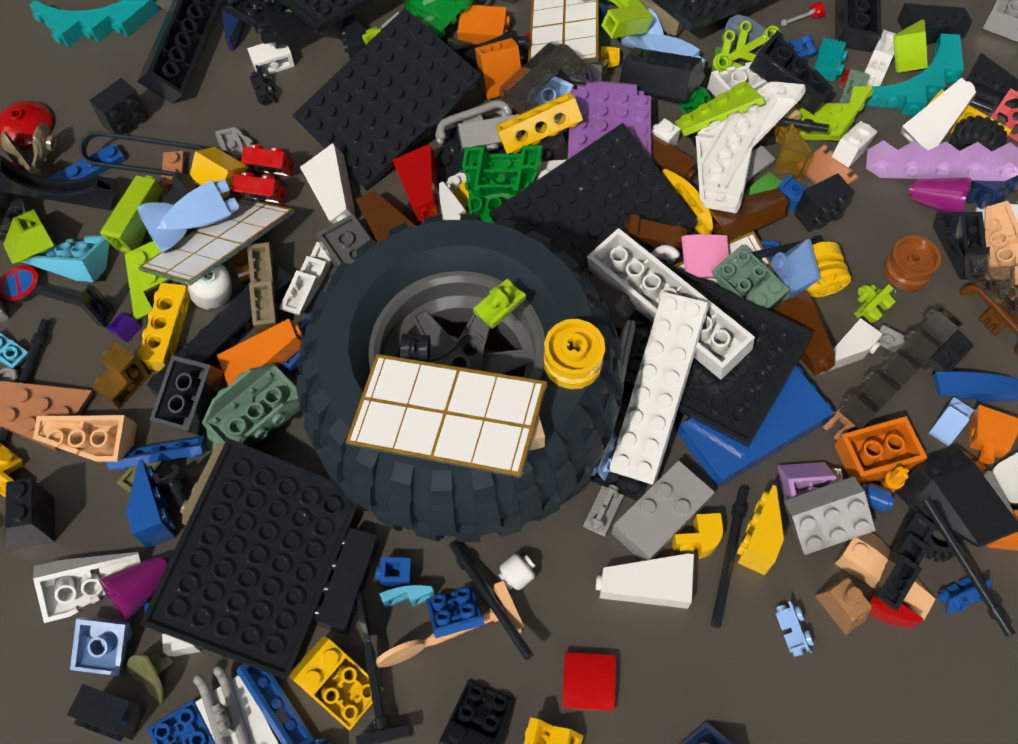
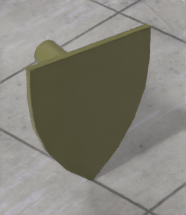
M134 654L128 659L127 672L160 704L163 703V688L158 674L172 664L171 658L166 655L161 659L159 655L154 654L149 659L146 655Z

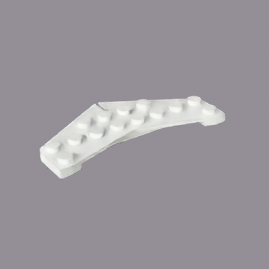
M769 82L757 90L763 97L764 104L758 106L755 103L748 106V110L743 113H739V111L727 115L728 119L721 122L713 121L709 127L698 132V136H696L699 192L701 203L705 208L732 213L738 212L742 203L753 147L802 98L806 91L804 84Z

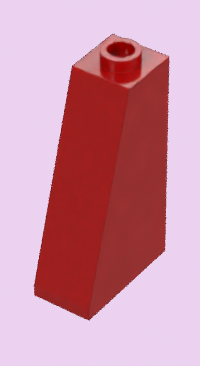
M430 144L392 160L419 222L423 221L426 217L438 214L437 160Z

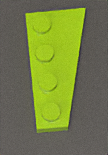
M743 81L725 93L717 95L713 100L700 105L689 114L683 115L675 121V125L681 128L680 132L685 137L709 127L712 121L721 122L728 119L727 115L736 111L743 113L748 110V106L755 103L759 106L765 102L763 97L751 85Z

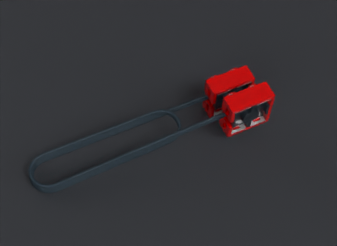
M100 131L87 133L79 144L81 157L92 165L165 176H174L177 172L91 161L87 155V145L91 139L102 136L193 150L207 149L198 145ZM251 144V147L243 146L242 153L221 150L229 155L242 156L241 163L248 166L253 172L288 177L293 175L295 161L289 157V154L283 152L281 148L271 147V150L263 149V146ZM242 172L241 175L234 174L231 191L246 199L284 204L286 188L280 184V181L274 180L275 177L262 175V178L254 177L252 173Z

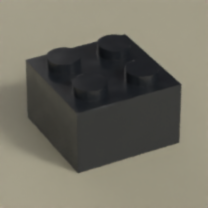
M122 78L89 100L102 126L110 133L124 135L149 117L137 91Z
M837 173L805 189L794 215L808 232L815 229L819 230L832 220L837 221L844 215V210L850 203V198L854 191Z
M82 684L67 715L75 718L73 724L122 742L124 737L133 740L146 709L126 699Z

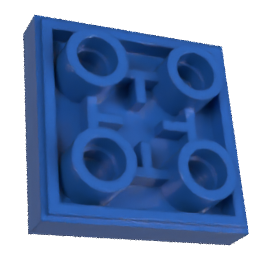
M474 586L460 588L454 592L438 594L426 599L435 639L485 625Z
M194 699L146 728L154 744H216Z

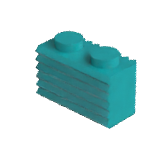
M823 38L814 70L816 69L826 80L835 82L836 77L841 76L844 64H841V62H845L848 53L845 50L846 42Z

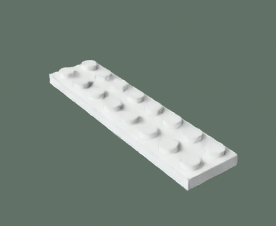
M666 292L662 293L609 469L611 472L652 485L656 483L708 311V302Z

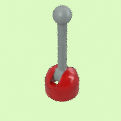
M817 2L811 5L809 12L788 20L783 19L780 25L785 27L788 23L807 16H811L814 19L821 18L825 15L824 5L822 2Z

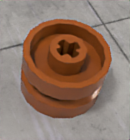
M917 235L905 236L897 241L884 262L883 270L885 277L892 285L901 290H919L927 285L940 266L941 255L936 245L925 237Z

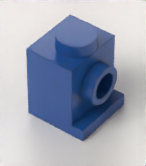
M791 174L777 187L788 199L787 208L794 212L803 191L807 188L794 180Z
M381 557V565L376 566V580H379L382 587L411 586L413 570L411 558ZM396 571L399 573L398 577H390L392 572Z

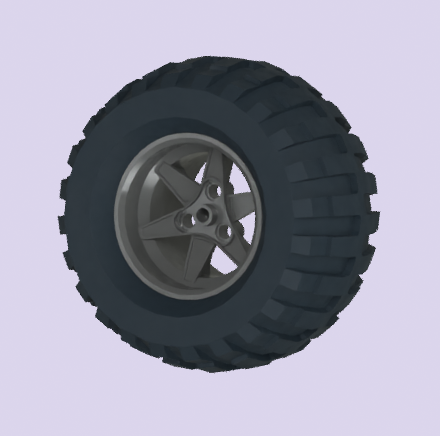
M442 214L424 218V224L408 227L404 222L388 230V237L382 241L368 240L356 250L357 256L352 264L341 262L331 276V281L327 285V291L319 292L308 319L305 337H301L298 370L301 375H298L296 385L299 407L304 416V429L330 479L342 488L344 494L359 509L371 511L377 520L392 529L402 531L404 527L408 530H413L416 536L439 542L440 539H444V536H456L459 542H480V536L497 532L500 537L521 532L522 526L525 523L534 520L539 522L559 511L560 505L566 498L569 499L576 495L590 481L594 468L600 464L609 449L624 391L623 368L621 366L622 348L612 320H609L610 312L602 296L588 277H586L585 272L578 266V262L565 251L557 252L556 247L551 244L549 238L535 231L525 235L521 232V229H518L517 222L498 218L493 224L481 220L480 214H461L460 220H443ZM508 279L518 290L526 294V299L492 329L473 312V308L490 294L489 291L493 287H498ZM568 319H580L590 322L599 329L605 342V354L600 375L592 384L582 389L560 387L549 379L544 370V342L547 333L555 324ZM402 334H411L413 337L430 335V355L432 358H429V363L510 376L521 375L524 378L546 381L538 410L545 436V447L527 451L521 476L346 443L376 354L400 358ZM485 346L494 348L500 352L484 354ZM468 351L476 352L473 356L466 355Z

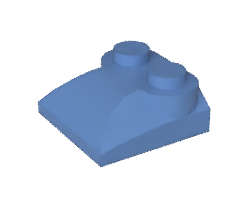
M806 239L786 253H777L772 259L771 265L774 275L790 289L786 295L787 298L796 297L821 279L811 239Z
M104 617L77 618L70 670L120 676L127 642L132 636L130 624L125 620Z

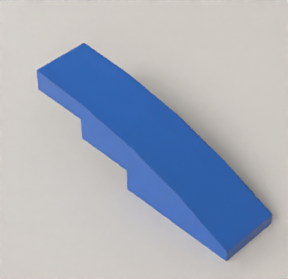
M935 372L933 375L937 396H956L957 399H975L976 402L1018 401L1017 378L978 372Z

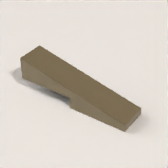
M269 242L247 245L253 326L276 324L272 247Z

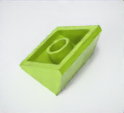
M920 20L893 36L895 67L898 73L928 67L925 20Z

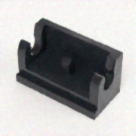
M957 330L945 337L919 366L923 370L931 367L935 372H951L974 345Z

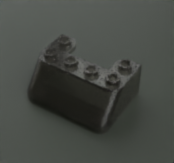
M552 41L547 43L500 87L499 95L502 101L506 102L515 114L520 115L539 106L532 96L561 70L572 79H579L585 76L590 83L594 79L590 67L568 45Z

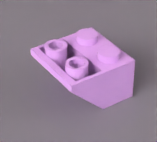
M825 462L778 465L784 500L837 482L836 475Z

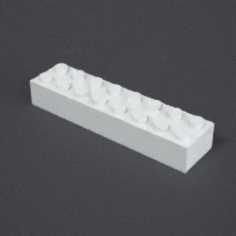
M619 228L587 256L589 271L652 323L654 322L663 292L708 302L709 307L694 358L719 379H722L753 349L755 337Z

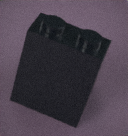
M32 478L6 482L4 550L9 551L55 542L54 497Z

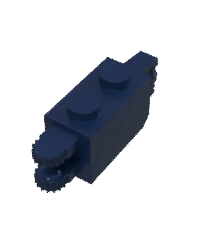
M1018 175L1006 181L974 180L972 191L968 194L966 201L972 204L978 200L977 205L981 209L995 205L1000 201L1002 202L1009 194L1018 190Z

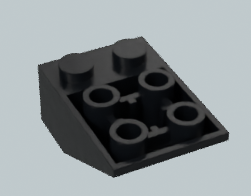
M468 680L438 744H499L515 699Z

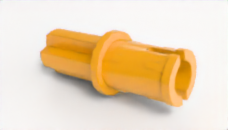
M898 466L894 471H890L886 474L885 480L880 483V486L891 490L892 493L896 489H900L908 478V468L903 469L901 466Z

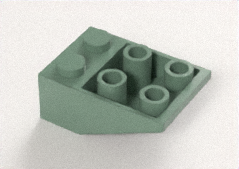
M743 244L711 271L722 289L769 311L776 307L790 290Z

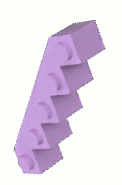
M883 140L868 149L866 169L879 178L938 179L967 177L978 181H1006L1018 175V147L1009 142L991 152L982 144L976 142L959 151L945 141L927 150L916 141H913L897 150Z

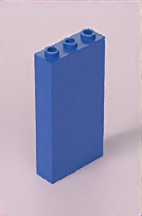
M796 365L749 448L692 418L680 424L677 434L718 489L826 424L834 412L829 402L820 396L816 386L807 380L802 369Z

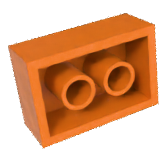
M907 416L842 434L834 445L849 478L854 476L860 485L883 479L887 473L894 471L898 466H901L903 469L908 468L909 471L914 470L918 464L923 463L927 459Z

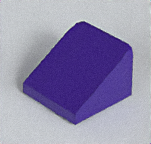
M120 313L107 327L109 332L125 342H128L141 329V326L131 316Z

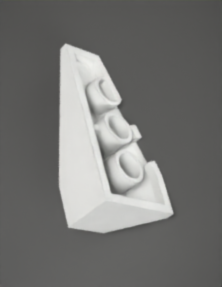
M132 552L65 559L34 566L33 579L44 623L70 617L78 613L82 607L99 601L100 597L106 595L99 583V579L105 575L140 563L139 553Z

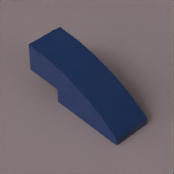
M222 10L225 39L231 52L239 44L246 23Z

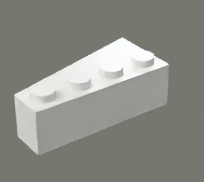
M748 62L743 67L735 68L733 66L723 72L718 70L711 72L708 89L716 97L743 81H746L756 91L769 82L749 69L752 62Z

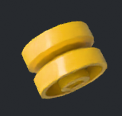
M568 319L554 325L547 333L544 342V370L550 380L558 386L567 389H582L592 384L599 377L605 354V342L599 329L590 322L580 319Z

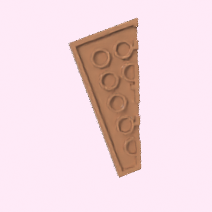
M0 381V427L57 452L59 448L33 439L37 416H80L94 393L92 390Z

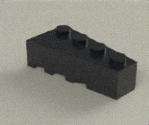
M777 30L757 53L749 69L767 82L804 84L806 91L797 103L814 115L833 90V86L816 69L812 70L808 66L809 61L804 56L800 58L794 51L795 47L790 42L786 43L781 38L783 34Z

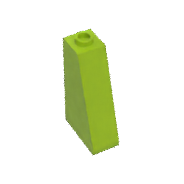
M136 175L101 229L100 234L117 251L128 253L141 246L147 229L137 207L145 203L159 201L163 188L159 185L157 179L148 175L145 177Z

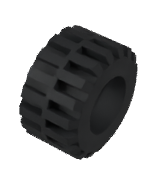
M977 115L976 117L969 116L967 119L963 118L960 120V123L956 124L948 143L961 151L979 142L992 152L1006 145L1008 138L1007 131H1004V126L999 125L998 121H993L987 116L983 118Z

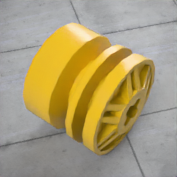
M830 241L812 245L821 279L805 291L811 297H824L844 289L850 283L851 275L847 265L844 263L840 246L836 242Z

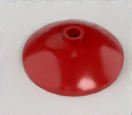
M19 101L12 103L0 112V139L2 131H5L21 149L33 147V134L36 127L41 123H45L49 126L50 131H52L54 125L53 115L48 107L40 102Z

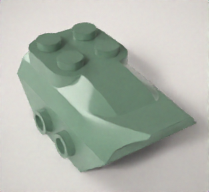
M274 363L251 368L245 373H241L232 384L220 390L217 396L212 399L202 421V424L207 429L206 446L213 452L217 442L224 445L227 438L249 447L253 446L257 441L263 440L271 429L282 426L300 411L296 386Z

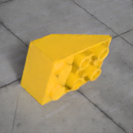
M775 485L771 487L769 492L764 491L761 499L758 500L754 509L755 514L750 520L745 531L746 535L737 550V554L740 555L737 563L762 575H765L775 563L784 541L777 486Z
M322 636L289 674V677L349 731L373 703L368 674L325 636Z

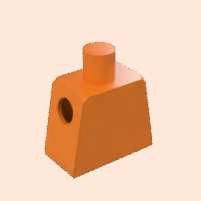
M979 405L970 415L969 446L972 449L981 451L979 460L982 463L993 464L995 457L1002 458L1012 448L1018 435V418Z

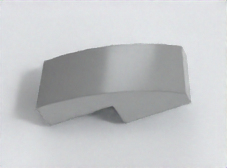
M760 146L751 154L745 185L758 173L761 174L776 161L763 146Z

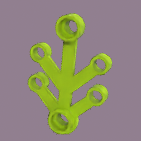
M743 21L738 26L740 34L736 49L731 54H729L731 42L735 39V33L732 30H727L722 35L724 43L721 53L717 54L713 59L714 69L723 72L729 67H743V65L733 62L738 58L752 62L756 54L750 53V51L768 42L770 39L768 33H771L773 36L779 28L769 26L764 30L762 36L745 45L748 32L752 26L749 21ZM743 24L747 26V30L743 29ZM726 34L731 35V40L727 39ZM720 60L724 62V66L719 64Z

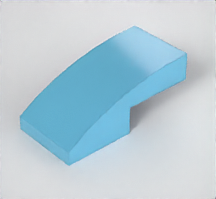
M424 585L397 587L379 593L385 608L409 599L412 607L426 602V599L435 596L432 587Z

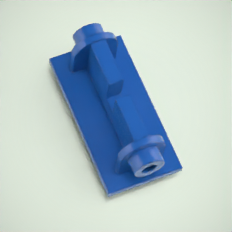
M979 574L990 591L992 579L985 581V578ZM969 577L959 581V585L963 590L956 584L940 590V594L937 595L941 603L948 605L947 615L955 611L961 612L968 605L976 601H983Z

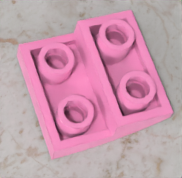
M727 235L682 236L685 272L702 280L708 278L715 279L711 271L729 256Z

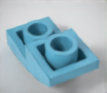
M0 333V362L9 368L15 369L29 353Z

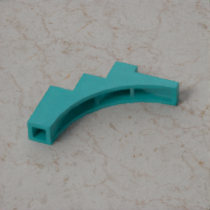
M36 0L29 4L33 11V17L38 22L46 24L52 31V37L57 43H62L68 48L84 35L98 43L113 30L129 37L160 11L155 3L156 0H122L103 8L82 11L56 9L45 6Z
M941 33L934 46V57L930 66L910 80L886 86H872L873 94L864 102L865 106L899 108L901 115H917L927 105V99H933L941 89L944 90L946 87L945 83H956L964 71L960 35Z

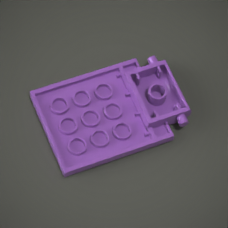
M585 80V86L577 85V90H571L583 120L578 122V125L569 128L567 160L621 123L625 124L651 159V96H645L644 91L637 90V84Z

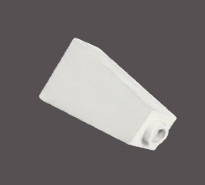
M963 78L959 79L904 124L901 134L910 143L916 141L927 150L943 143L972 102L976 93L974 85Z
M332 143L300 168L329 221L334 224L351 214L356 217L344 154Z
M683 554L604 567L602 574L597 575L596 590H600L601 599L688 609L692 603L694 554Z

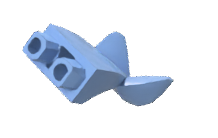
M650 8L647 10L654 18L647 32L621 37L622 45L628 49L635 47L697 57L702 59L703 68L705 67L706 60L699 56L700 49L681 39L664 35L658 16Z
M223 179L216 182L211 180L185 195L175 205L150 202L138 206L137 209L155 245L163 253L181 240L187 229L221 222L229 218L239 208V205L234 197L225 202L223 201L221 194L230 190Z

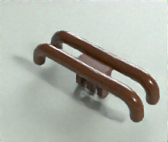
M984 283L969 284L960 290V295L963 297L972 296L977 293L991 307L990 310L979 318V321L983 323L989 318L991 321L985 327L990 329L994 325L997 326L991 332L993 336L1001 332L1006 326H1009L1018 336V314L992 287ZM1017 347L1016 350H1015V353H1016L1017 355H1018V347Z

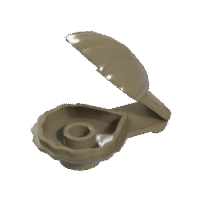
M41 123L36 127L33 134L34 159L31 166L18 144L5 131L1 133L0 141L5 153L17 164L25 166V169L32 175H40L42 173L43 160L49 155L50 151H55L57 146V137L51 134L48 125Z

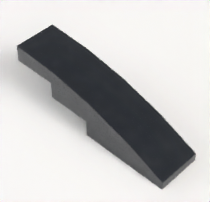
M912 512L900 533L885 565L874 596L894 611H898L921 572L922 568L919 565L930 548L926 544L937 527L918 512Z

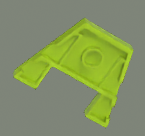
M854 86L850 103H823L814 115L796 103L797 110L802 114L800 120L810 119L816 123L830 125L828 133L818 131L804 132L802 129H799L800 139L840 141L855 121L854 117L858 111H861L865 106L864 102L873 94V87Z
M154 241L125 254L133 315L136 321L147 317L149 311L153 309L145 293L159 287L160 283H167L176 279L139 267L160 253Z

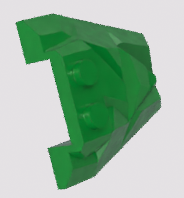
M405 0L404 8L441 38L445 34L444 28L450 22L454 25L457 22L456 16L462 10L466 12L474 0Z
M542 145L522 146L521 153L490 154L485 147H465L462 169L466 175L465 188L469 195L467 200L469 214H480L481 220L494 224L495 222L489 216L490 211L533 183L541 167L544 147Z

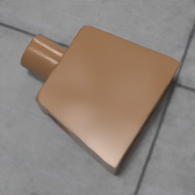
M849 578L836 581L815 595L845 635L865 622L872 609L871 604L863 596L862 591Z

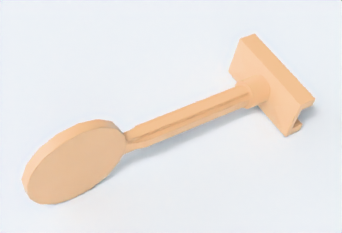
M504 581L494 584L492 592L518 632L522 633L521 628L524 625ZM489 608V611L482 613L484 624L491 621H499L491 608ZM475 628L436 639L434 634H432L425 640L408 641L380 655L376 660V664L379 668L393 666L415 656L427 646L437 645Z

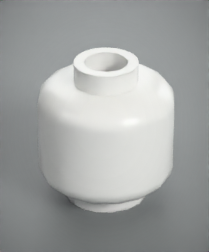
M515 553L500 565L501 573L499 577L510 590L513 588L521 590L535 578L533 568L536 565L527 554L522 557L520 554Z

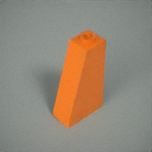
M287 319L218 354L217 357L224 371L228 386L235 381L238 375L245 373L248 369L272 363L279 368L281 363L287 361L300 350L301 337L304 336L301 327Z

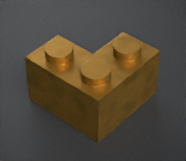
M115 342L100 358L107 370L96 379L92 387L99 396L120 409L150 375L136 355Z

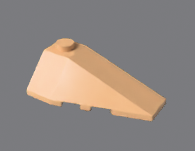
M1004 201L986 207L985 239L989 265L987 274L990 280L1018 285V222L1009 202Z
M125 415L37 416L33 439L96 462H120L134 446L137 423Z

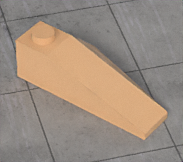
M868 533L850 539L835 564L877 590L881 575L892 550L881 538L873 533ZM916 579L902 604L925 619L936 599Z

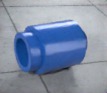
M870 482L869 484L862 483L861 487L865 491L869 508L882 513L886 509L891 510L895 501V497L891 496V490Z

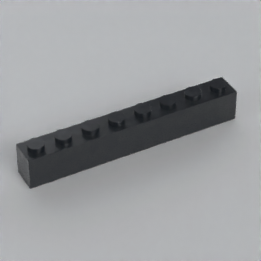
M273 263L276 306L285 297L292 277ZM249 283L238 296L230 301L228 306L218 312L214 319L199 331L197 336L186 343L176 356L215 367L219 363L217 355L236 346L254 328ZM170 360L146 384L156 397L158 396Z

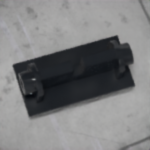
M256 64L257 71L251 73L250 80L254 90H256L255 94L258 102L261 105H267L270 100L278 103L275 96L277 92L270 82L272 78L266 69L262 70Z

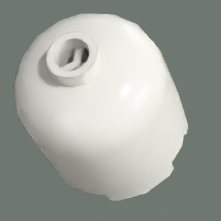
M220 262L215 263L188 282V293L191 300L198 307L206 310L223 307L229 301L232 295L231 278L228 270Z

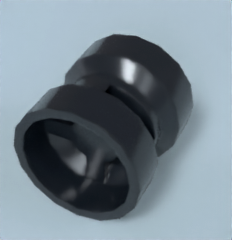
M402 334L400 358H418L419 361L429 362L430 335L413 337L411 334Z

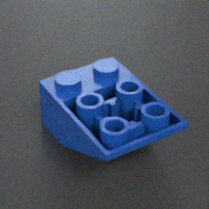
M141 459L138 460L126 515L132 534L149 549L176 538L173 529H176V523L172 515H168L167 508L170 507L166 495H162L161 487L154 480L152 474H155L153 467L151 465L147 466Z

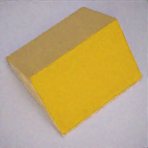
M211 147L195 151L190 175L193 182L200 186L211 180L216 182L224 179L229 189H231L234 174L241 175L248 167L218 148ZM228 192L221 194L222 199L226 196Z

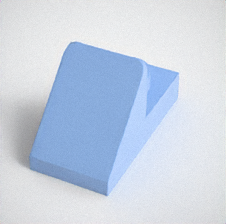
M953 397L929 431V434L950 446L970 420L969 417L974 409Z

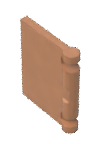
M826 144L797 163V166L815 184L837 173L848 185L854 183L859 178L857 174H854L851 178L849 177L853 170L832 157L834 153L832 150L825 154L829 149Z

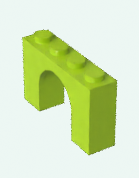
M609 0L619 7L608 10L601 25L611 38L647 32L654 17L640 0Z

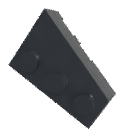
M904 3L897 19L902 30L920 20H925L926 45L936 43L941 33L960 35V38L963 39L973 22L965 8Z
M980 53L966 81L971 82L975 87L974 99L993 105V109L996 110L1010 88L1018 92V79L983 53ZM1018 98L1009 100L1005 105L1012 109L1017 108ZM1018 112L1013 113L1012 117L1015 118Z
M937 212L933 228L959 279L983 280L989 266L983 213Z

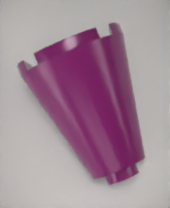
M971 178L917 179L915 183H911L908 195L912 196L911 200L939 212H963Z
M159 555L99 579V583L108 599L112 600L113 606L124 620L131 618L153 596L168 565L169 559L167 557L162 558Z

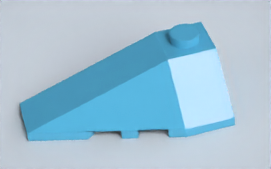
M86 236L84 241L75 242L74 239H67L66 242L55 245L52 242L54 246L50 247L47 252L37 253L24 261V263L76 281L94 282L106 270L109 242L103 236Z

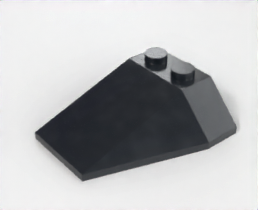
M961 449L918 464L908 475L904 485L900 489H896V494L909 508L933 521L922 501L931 497L953 534L977 548L1018 532V519L993 472L978 458Z

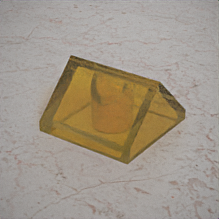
M793 124L788 125L772 172L784 176L791 174L794 179L802 180L814 153Z

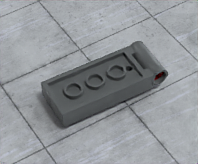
M353 214L316 233L318 243L336 268H338L341 262L352 264L357 256L356 250L371 239Z

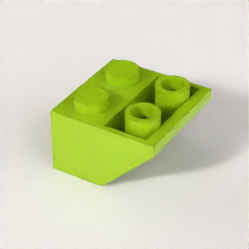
M34 209L13 218L3 243L12 264L24 262L30 256L47 252L50 247L54 246Z

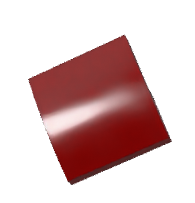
M564 652L562 708L614 711L616 656L614 654Z

